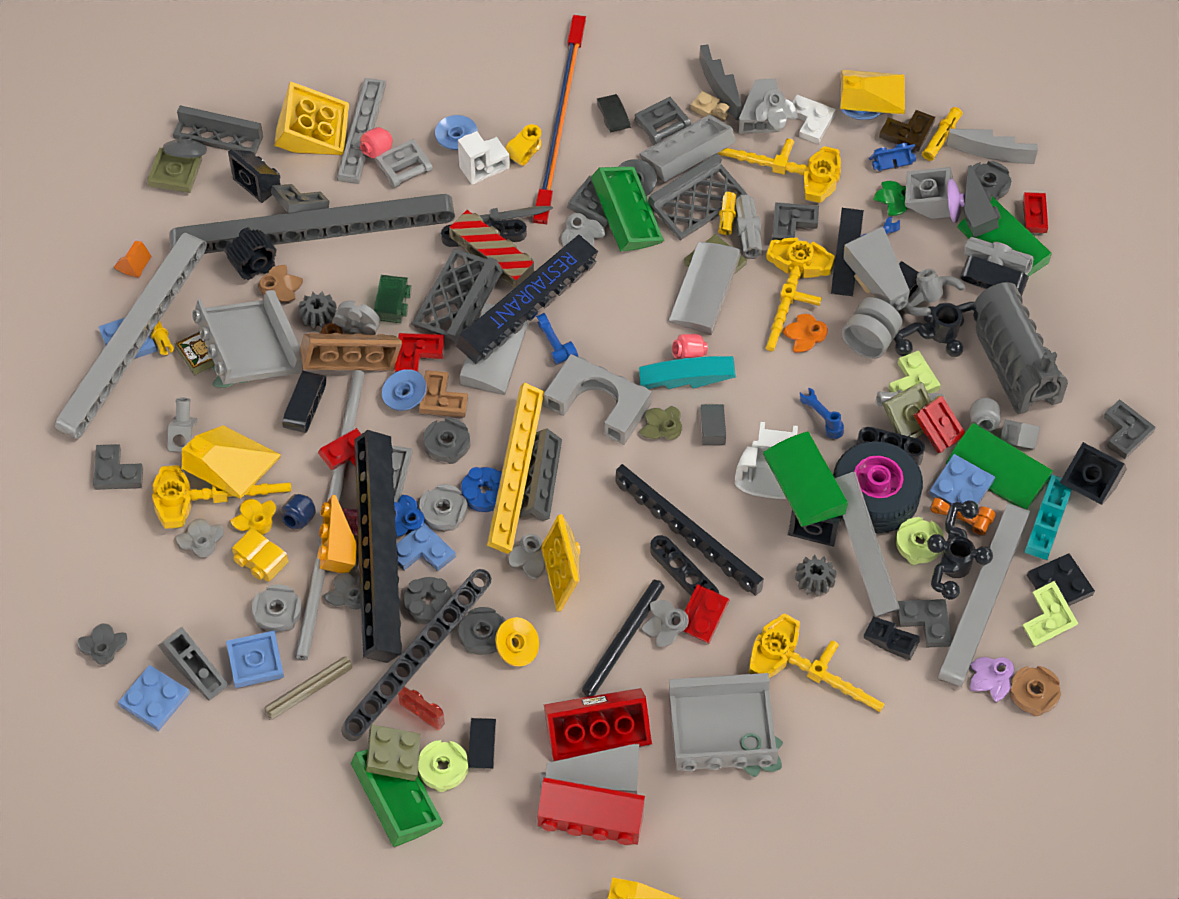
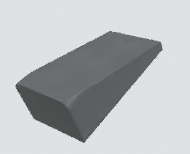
M701 404L702 445L726 444L724 404Z

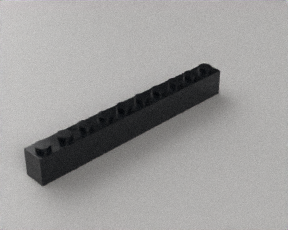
M366 430L354 439L363 658L388 663L402 655L400 598L398 590L399 576L397 569L398 554L396 548L397 532L395 527L396 511L394 506L395 490L393 484L394 469L392 463L393 448L391 436Z

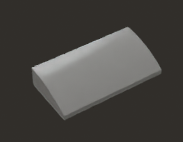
M709 114L642 151L639 155L643 161H646L654 168L656 175L666 182L736 143L732 127Z
M698 242L669 322L712 335L740 259V249L721 244Z
M485 303L480 317L494 305ZM529 320L523 323L524 325L518 333H511L504 345L501 347L496 346L493 349V353L486 360L481 359L475 364L466 357L460 374L461 386L505 395Z

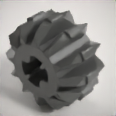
M312 291L311 296L304 295V301H301L299 304V317L303 320L305 326L311 325L313 329L317 326L323 328L325 324L333 322L332 319L335 316L337 305L332 300L330 294L325 296L323 291H321L319 295H316Z
M814 554L812 560L805 557L803 563L797 565L795 579L799 582V589L806 588L807 595L811 591L815 593L816 597L820 594V591L827 594L829 588H833L835 585L837 572L833 569L832 562L825 563V556L819 560Z

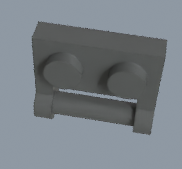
M671 97L635 114V121L649 136L653 145L659 143L661 139L691 125L690 119ZM676 118L678 120V122L658 132L655 130L656 128Z

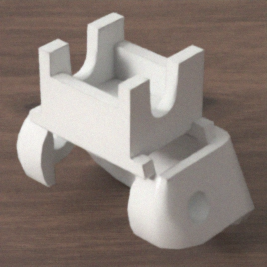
M760 422L758 441H753L752 447L747 446L736 468L735 485L738 489L755 496L786 499L763 456V452L775 444L797 435L798 426L793 425V431L786 432L765 429V422Z

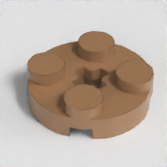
M1023 667L1013 677L1010 697L1020 709L1034 716H1041L1043 713L1051 711L1057 705L1061 696L1060 682L1058 677L1045 667ZM1032 686L1033 688H1035L1036 686H1039L1040 694L1032 693L1031 688L1029 687Z

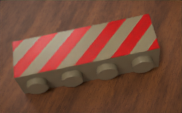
M466 210L449 227L450 238L470 254L484 259H488V257L496 259L503 269L500 278L513 288H516L534 272L532 257L527 253L520 252L511 240H505L501 237L498 230L493 226L489 227L478 214H472L469 210Z

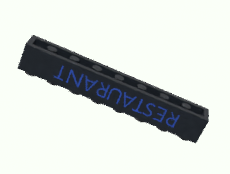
M578 234L462 332L456 347L475 364L481 359L486 360L493 353V349L496 346L501 347L505 344L511 333H518L525 321L533 320L538 314L539 309L542 307L544 309L547 308L553 301V297L562 295L566 291L567 285L571 282L573 284L576 283L585 270L590 271L597 262L595 258L598 250Z

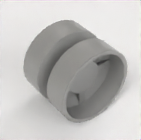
M868 297L860 302L853 316L850 317L842 329V337L845 343L859 355L872 359L880 358L902 327V318L898 311L889 303L878 298Z

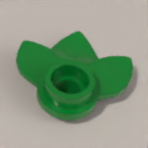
M895 181L882 182L883 189L875 193L873 200L888 204V216H897L906 212V186H901Z

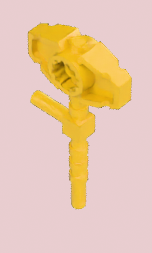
M790 138L786 139L780 155L776 154L775 159L765 155H756V153H747L744 150L739 151L725 148L718 152V155L735 158L739 161H748V163H756L760 166L773 167L774 173L785 175L786 171L803 175L805 200L822 203L826 197L828 198L836 190V182H839L841 176L839 149L823 146L819 152H816L809 159L807 167L804 164L799 165L795 162H789V154L794 144V141Z
M784 238L770 242L766 259L774 263L780 270L789 274V278L786 284L784 283L780 294L781 303L778 306L766 345L768 351L775 350L789 311V305L793 304L794 300L817 306L821 305L822 297L797 291L800 275H803V278H812L831 274L835 256L814 241L809 244L807 241H799L798 238Z
M179 465L161 466L152 486L154 510L165 529L184 526L191 510V500L198 501V499L209 500V498H213L214 503L228 502L227 497L233 496L212 485V489L190 490L189 481ZM291 482L253 485L245 495L256 496L257 494L268 495L269 493L291 492Z
M785 613L763 627L762 633L758 634L751 652L749 674L769 673V678L783 670L786 667L787 661H789L790 664L797 665L799 669L807 671V677L813 681L820 683L823 680L829 683L831 687L838 688L842 693L852 696L856 701L859 700L879 712L883 709L885 703L863 692L864 690L859 687L852 686L853 684L843 681L841 677L827 672V664L839 646L837 642L831 640L820 659H815L814 663H811L807 658H802L800 654L794 652L798 641L800 621Z

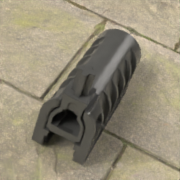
M1006 282L989 287L977 297L975 301V308L978 312L976 322L977 336L1017 414L1028 412L1033 402L1045 399L1051 405L1059 404L1063 401L1068 380L1058 370L1055 363L1057 353H1051L1047 347L1043 346V337L1041 334L1036 333L1037 326L1032 319H1029V310L1026 306L1022 305L1023 299L1016 285Z

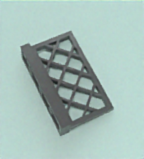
M717 153L649 196L648 202L652 212L655 211L680 241L719 216V210L722 207L716 209L710 208L709 205L710 200L723 202V196L711 194L712 186L724 188L723 195L727 192V189L735 190L739 194L736 199L741 195H748L721 164L722 159ZM720 172L725 178V183L712 181L713 176ZM699 184L709 186L708 194L696 192V186ZM682 195L692 196L691 204L679 202V197ZM695 197L707 199L706 207L694 205ZM665 206L675 207L674 215L666 214L662 208ZM678 208L689 209L690 217L677 216ZM693 210L706 212L705 218L702 220L692 218ZM676 221L689 223L688 229L681 232L676 226Z
M453 249L412 324L428 332L444 335V337L451 339L457 344L460 334L476 321L503 272L498 261L491 257L484 259ZM457 257L465 259L466 264L454 268ZM478 264L484 265L480 272L473 274L471 267ZM468 269L470 276L458 280L457 273ZM454 276L455 283L444 287L445 279ZM472 282L471 290L463 293L461 286ZM458 288L460 295L448 300L446 292ZM443 294L445 301L434 306L433 301L435 297ZM462 300L461 308L452 312L450 305ZM447 307L449 314L438 318L436 311ZM433 313V321L426 324L422 323L426 315ZM451 319L452 324L449 330H442L440 324Z

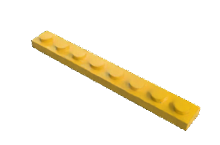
M525 382L519 388L487 546L509 554L513 549L544 391Z

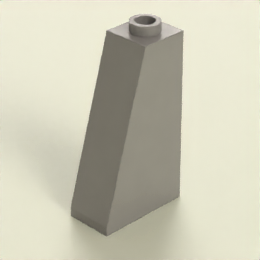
M880 227L845 244L843 259L875 298L889 303L896 310L903 309L908 304L909 288L885 229Z
M639 744L547 763L546 772H541V788L543 777L637 794Z

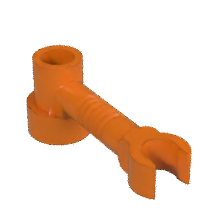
M934 498L930 511L936 514L947 515L950 505L939 498ZM980 506L979 513L975 518L967 519L962 516L961 512H958L956 519L972 524V531L974 533L985 535L988 526L993 523L996 513L988 507Z

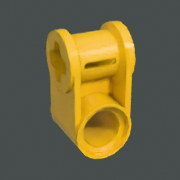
M529 124L515 138L511 139L505 147L509 153V158L521 166L526 165L542 146L540 139L542 134L541 128L535 124Z

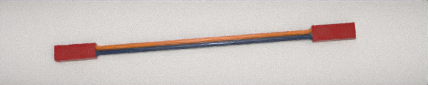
M573 15L568 37V46L570 48L543 187L538 191L536 206H551L553 197L551 186L577 50L582 45L586 16ZM550 210L534 215L533 223L547 224Z

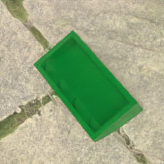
M599 167L591 176V180L620 252L643 249L662 243L664 241L635 167Z
M992 196L990 203L992 207H997L1001 217L998 219L999 228L975 238L990 243H1003L1011 247L1012 250L1033 256V266L1027 274L1029 277L1049 264L1052 253ZM964 218L957 228L970 239L973 235Z
M972 423L946 461V464H948L955 454L993 475L995 480L988 490L1009 503L1028 510L1050 481L1053 472L1050 468L975 423Z
M809 431L787 438L763 452L765 460L801 527L846 514L848 501Z
M368 749L354 754L351 765L393 847L410 842L442 826L443 821L418 775L416 780L412 781L366 772Z

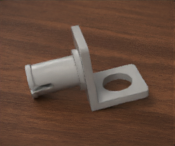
M185 397L175 399L176 416L168 425L169 451L182 452L184 446H177L173 441L174 436L177 434H181L186 438V444L192 440V429L197 423V418L190 417L191 399Z

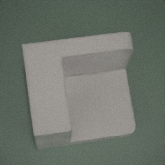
M1005 419L1000 439L1008 444L1035 449L1040 426Z

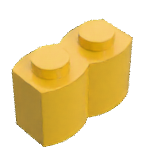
M252 528L232 547L234 561L241 567L246 566L250 568L251 573L259 580L264 579L270 582L289 562L287 554L280 547L268 541L262 534Z

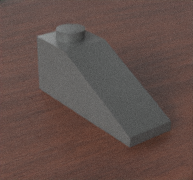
M183 627L177 629L158 644V647L171 663L208 701L229 685Z

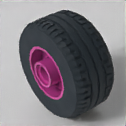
M865 442L851 447L838 459L833 476L837 478L851 472H856L875 533L895 531L900 528L902 523L915 515L922 494L923 476L917 462L905 450L885 442Z

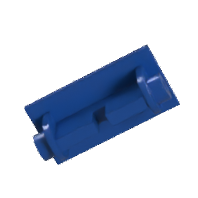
M907 143L896 145L893 149L887 150L886 147L874 150L873 154L869 157V160H875L872 162L873 169L878 171L894 168L892 160L896 161L897 167L912 165L913 162H916L915 154H911L915 144L907 145Z

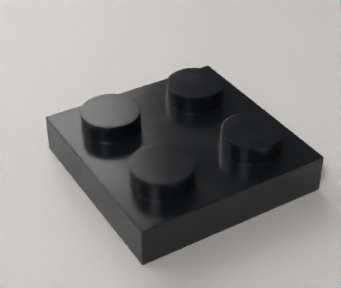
M1070 553L1028 571L1027 574L1036 590L1055 581L1068 606L1093 596L1095 592Z

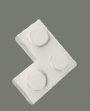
M796 95L793 104L797 109V118L805 121L799 132V137L819 144L835 116L836 109Z

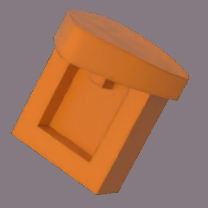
M134 241L125 257L120 258L114 268L126 275L139 278L152 256L142 241Z

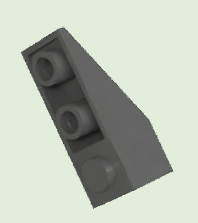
M969 165L964 213L965 221L975 238L999 228L998 219L1001 217L997 207H992L990 203L992 199L988 189H983L981 185L983 181L978 171L975 172L972 165Z

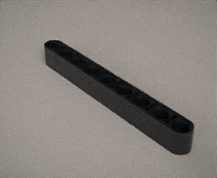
M476 569L470 574L347 717L341 729L345 739L356 741L363 736L480 599L491 584L492 578L488 571ZM473 578L481 579L484 586L478 587L475 585ZM458 596L467 597L469 604L464 605L460 603ZM449 613L452 615L454 622H446L443 619V614ZM434 631L438 635V640H431L427 632ZM412 650H420L423 658H415L412 655ZM403 667L407 671V677L399 676L396 668ZM380 686L390 687L392 694L389 696L382 694ZM372 704L376 709V713H367L364 705ZM351 722L357 723L360 727V732H351L348 724Z

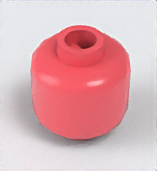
M373 128L361 136L360 149L363 154L375 159L391 149L393 143L392 136L383 128Z
M681 334L673 341L672 345L673 356L677 359L704 357L708 351L707 343L699 334Z

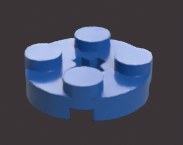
M473 467L469 470V473L462 481L461 492L471 509L478 512H491L494 510L502 475L501 471L489 467ZM483 486H488V488H490L491 490H487L486 493H481L480 488Z

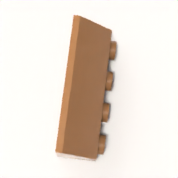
M303 334L300 345L303 370L393 371L402 342L395 335Z

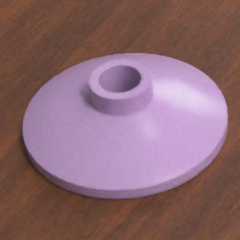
M949 179V211L952 222L957 223L961 207L965 206V193L960 194L955 181Z

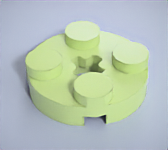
M920 517L910 518L901 524L897 532L896 547L910 564L928 563L935 560L942 553H933L928 549V538L934 534L944 537V534L939 525L933 521H924ZM916 537H919L920 539H925L924 543H916Z
M441 740L431 742L423 748L419 755L418 771L421 780L438 792H445L448 789L455 788L462 783L468 774L467 754L459 744L449 741L450 743L441 742ZM442 761L445 763L448 761V768L445 770L438 769V762Z

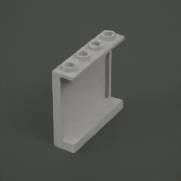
M274 290L266 291L262 301L204 308L202 301L197 300L195 310L192 312L193 321L198 324L200 337L207 345L208 356L213 359L216 374L220 376L223 385L301 373L302 359L300 346Z
M769 673L669 679L676 770L691 772L696 769L708 768L710 770H718L723 767L744 768L754 765L768 767L772 764H777L778 748H776L769 694ZM750 733L758 735L761 739L760 749L744 750L741 745L742 738ZM748 737L744 740V745L749 749H754L759 745V742L754 737Z

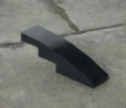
M843 207L841 209L831 294L853 297L854 275L856 273L843 259L845 244L861 237L864 210Z

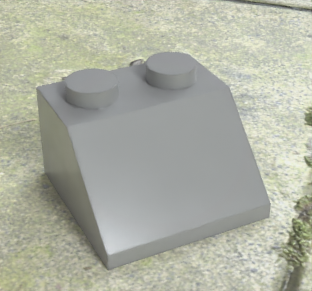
M951 167L907 171L905 206L930 219L951 217L948 204L949 179L954 180Z

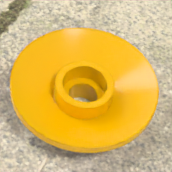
M514 617L505 620L499 626L496 632L495 643L500 657L506 663L517 667L531 663L539 650V637L533 625L523 618Z

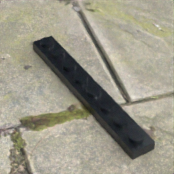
M621 464L616 469L615 482L621 490L629 492L638 504L645 505L650 509L654 517L662 519L674 533H679L683 536L691 547L699 549L708 561L714 562L721 567L723 573L738 581L745 591H750L755 596L762 591L763 577L625 465Z

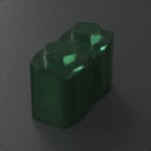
M381 274L374 311L379 316L380 321L402 323L403 317H407L408 304H406V299L411 298L412 285H408L407 277Z

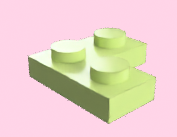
M920 351L899 358L898 364L906 377L889 383L890 392L904 391L918 382H923L927 393L940 390L941 385Z
M1055 581L1032 592L1043 614L1022 626L1034 647L1078 625Z

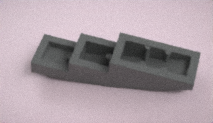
M708 44L700 45L699 61L712 91L720 99L721 103L729 106L727 111L736 121L739 120L742 105L734 75H725L721 59L712 60Z

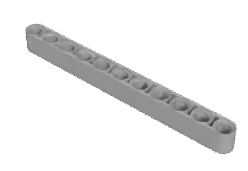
M183 233L58 416L55 423L56 430L75 439H79L83 435L143 343L149 337L202 258L207 246L206 241L188 233Z

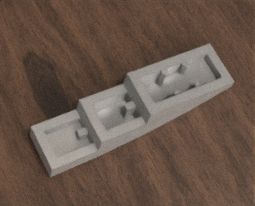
M949 129L947 146L975 156L1004 162L1034 164L1038 152L1037 144L1015 143V137L993 136V130Z

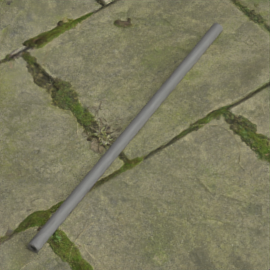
M361 370L353 372L341 436L354 430L365 375ZM347 462L334 469L328 499L332 495H336L338 502L340 501ZM320 538L318 549L321 545L322 538ZM317 555L296 658L299 660H308L326 572V570L320 569V559L317 558Z

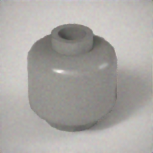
M989 398L976 400L970 408L971 424L975 423L988 432L995 430L1001 422L999 404Z

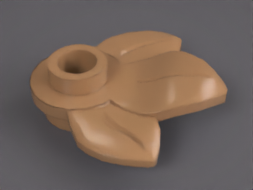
M278 265L270 269L269 274L261 278L258 287L263 295H265L266 291L274 290L280 302H291L296 299L294 292L301 287L303 278L287 274V266Z

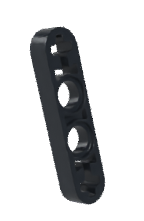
M521 220L484 222L489 227L493 226L501 232L500 236L505 240L509 239L512 242H520L527 236V226ZM452 224L443 227L441 230L442 243L448 247H459L460 245L449 238V227Z
M658 535L651 540V555L690 596H692L697 584L719 594L717 587L668 537ZM657 545H665V551L661 548L657 550ZM673 559H679L683 562V565L679 568H674L670 565V562ZM694 575L698 577L699 581L696 584H689L685 579L687 576Z

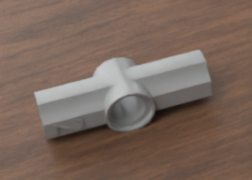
M741 195L735 200L737 236L741 239L743 256L748 257V259H755L762 255L760 217L756 215L754 198L749 195Z
M970 237L967 240L964 255L967 257H979L1023 272L1026 275L1033 266V256L1012 250L1011 247L999 242L990 243Z

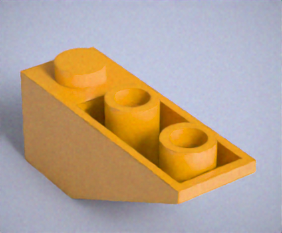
M332 495L321 507L320 515L323 517V524L319 530V537L322 538L318 549L317 558L320 559V569L337 573H348L355 566L357 543L336 495Z

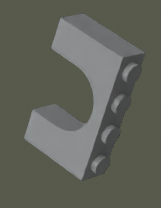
M571 354L545 391L544 407L564 416L581 393L588 390L605 391L614 397L617 404L604 423V436L625 445L650 407L652 392L642 385L638 386L628 381L623 376H617L608 372L604 367H598L582 357Z

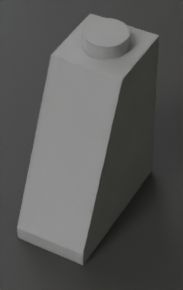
M759 79L754 81L739 117L738 134L776 132L768 120L757 122L755 116L756 107L763 102L764 94L771 89L778 90L776 79ZM772 96V102L777 103V98Z

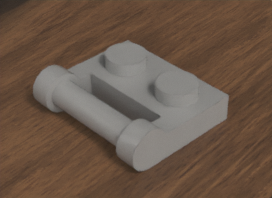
M414 139L376 157L377 164L387 176L393 188L400 186L401 182L418 174L428 173L433 170L430 161ZM418 161L420 163V165H417L398 175L395 174V172L407 166H410Z

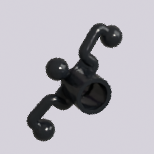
M971 301L957 306L952 303H940L935 307L929 306L931 314L923 316L927 323H912L899 330L894 337L896 343L895 350L900 356H906L913 351L912 342L903 338L918 331L924 339H933L936 342L947 344V354L951 357H959L963 353L964 347L959 340L955 339L958 336L959 327L964 323L962 313L973 310L974 321L977 322L978 312L975 308V302Z
M967 500L963 503L955 502L950 505L945 522V531L949 534L947 541L939 534H934L927 540V547L931 552L940 553L943 551L941 562L934 568L931 586L948 600H953L959 596L960 587L954 581L941 583L943 572L952 578H962L969 574L974 558L981 565H987L993 560V551L989 547L981 546L976 549L973 542L968 539L966 531L954 527L958 512H961L962 516L967 519H973L978 515L979 506L972 500Z

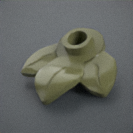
M670 406L665 411L660 408H651L645 412L648 424L639 431L642 436L649 439H657L664 436L668 440H673L680 436L682 424L680 422L681 413L679 409Z

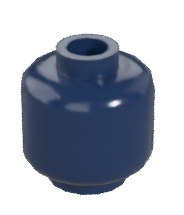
M302 494L292 495L280 510L282 521L287 527L292 529L304 528L316 513L312 499Z

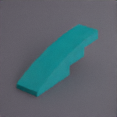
M733 356L684 358L639 367L640 385L647 389L666 385L668 389L688 384L692 388H697L736 378Z
M1051 475L1024 552L1044 560H1048L1072 489L1060 484L1062 478Z

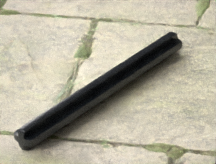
M652 580L582 687V692L586 696L596 695L651 610L650 603L659 598L665 588L660 580Z

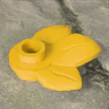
M255 499L244 500L240 505L242 514L230 520L231 525L240 531L252 528L262 535L266 534L271 530L272 516L277 510L276 505L272 500H268L263 504Z

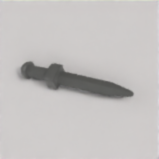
M534 206L498 212V208H493L489 211L490 214L479 216L483 219V222L500 221L540 214L552 210L553 207Z

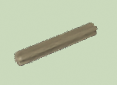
M346 656L342 657L266 705L265 712L271 719H274L351 670V661Z

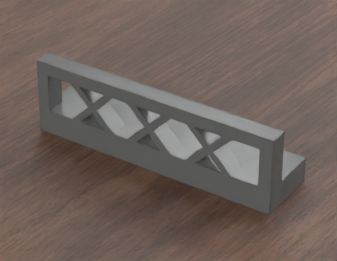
M182 105L177 110L179 122L173 133L175 139L186 135L206 146L229 151L231 149L251 151L256 155L263 139L261 123ZM184 126L194 130L187 134L181 132ZM212 132L214 136L204 138L201 134ZM227 136L234 138L233 141L228 143L222 142L221 139ZM246 141L254 142L252 148L244 147L241 143Z
M548 428L536 432L534 441H539L532 450L530 464L534 459L535 463L528 469L519 518L533 514L542 521L550 519L562 439ZM531 478H532V483H531V484L528 486V488L526 489L527 483H528V482L531 480ZM529 498L528 506L523 508V504Z

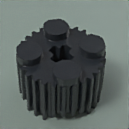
M247 227L239 232V237H236L233 243L225 247L227 259L244 280L247 279L249 281L256 274L259 275L260 272L263 274L269 273V270L275 266L274 260L277 249L264 232L258 229L256 231L254 229L251 230Z

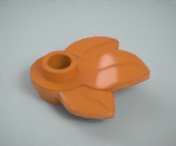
M810 314L797 315V322L788 324L783 330V335L795 340L793 346L794 353L812 349L815 343L825 340L828 334L826 324L822 321H816L814 316Z

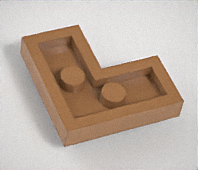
M425 370L424 379L427 390L420 402L419 413L465 418L468 393L446 391L449 378L448 372Z

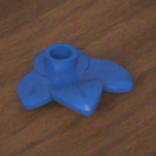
M402 494L398 503L394 502L397 537L403 536L407 531L421 528L425 522L424 514L417 508L416 500L409 495ZM411 517H416L414 521L408 520Z

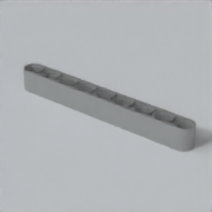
M1007 503L990 545V549L993 551V560L987 565H982L938 679L962 687L1030 514L1029 510Z

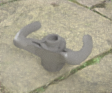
M924 269L917 274L916 281L918 287L908 298V304L902 310L914 316H928L931 314L930 308H918L915 306L923 300L929 303L938 301L943 295L942 286L944 285L955 286L960 291L965 288V285L955 277H938L934 269Z

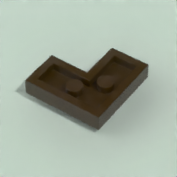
M915 110L908 124L888 117L880 131L879 138L895 144H915L912 150L919 152L935 123L936 117Z

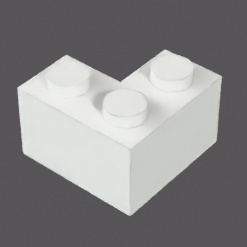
M476 131L458 139L459 167L471 185L510 168L509 153L497 137L484 141Z

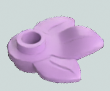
M981 657L971 663V668L976 672L971 679V691L990 690L995 702L1002 700L1011 689L1009 679L1014 674V665L1009 659L1000 657L993 660L988 657ZM999 666L1006 667L1003 672L997 671Z

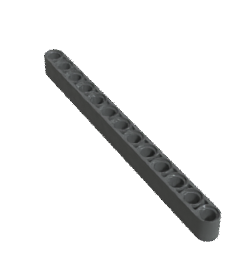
M437 194L176 227L170 230V250H172L183 233L191 234L206 241L207 246L204 254L225 251V247L233 243V240L239 237V232L247 227L255 231L257 229L261 230L273 245L443 224L451 222L455 218L452 197L448 194Z

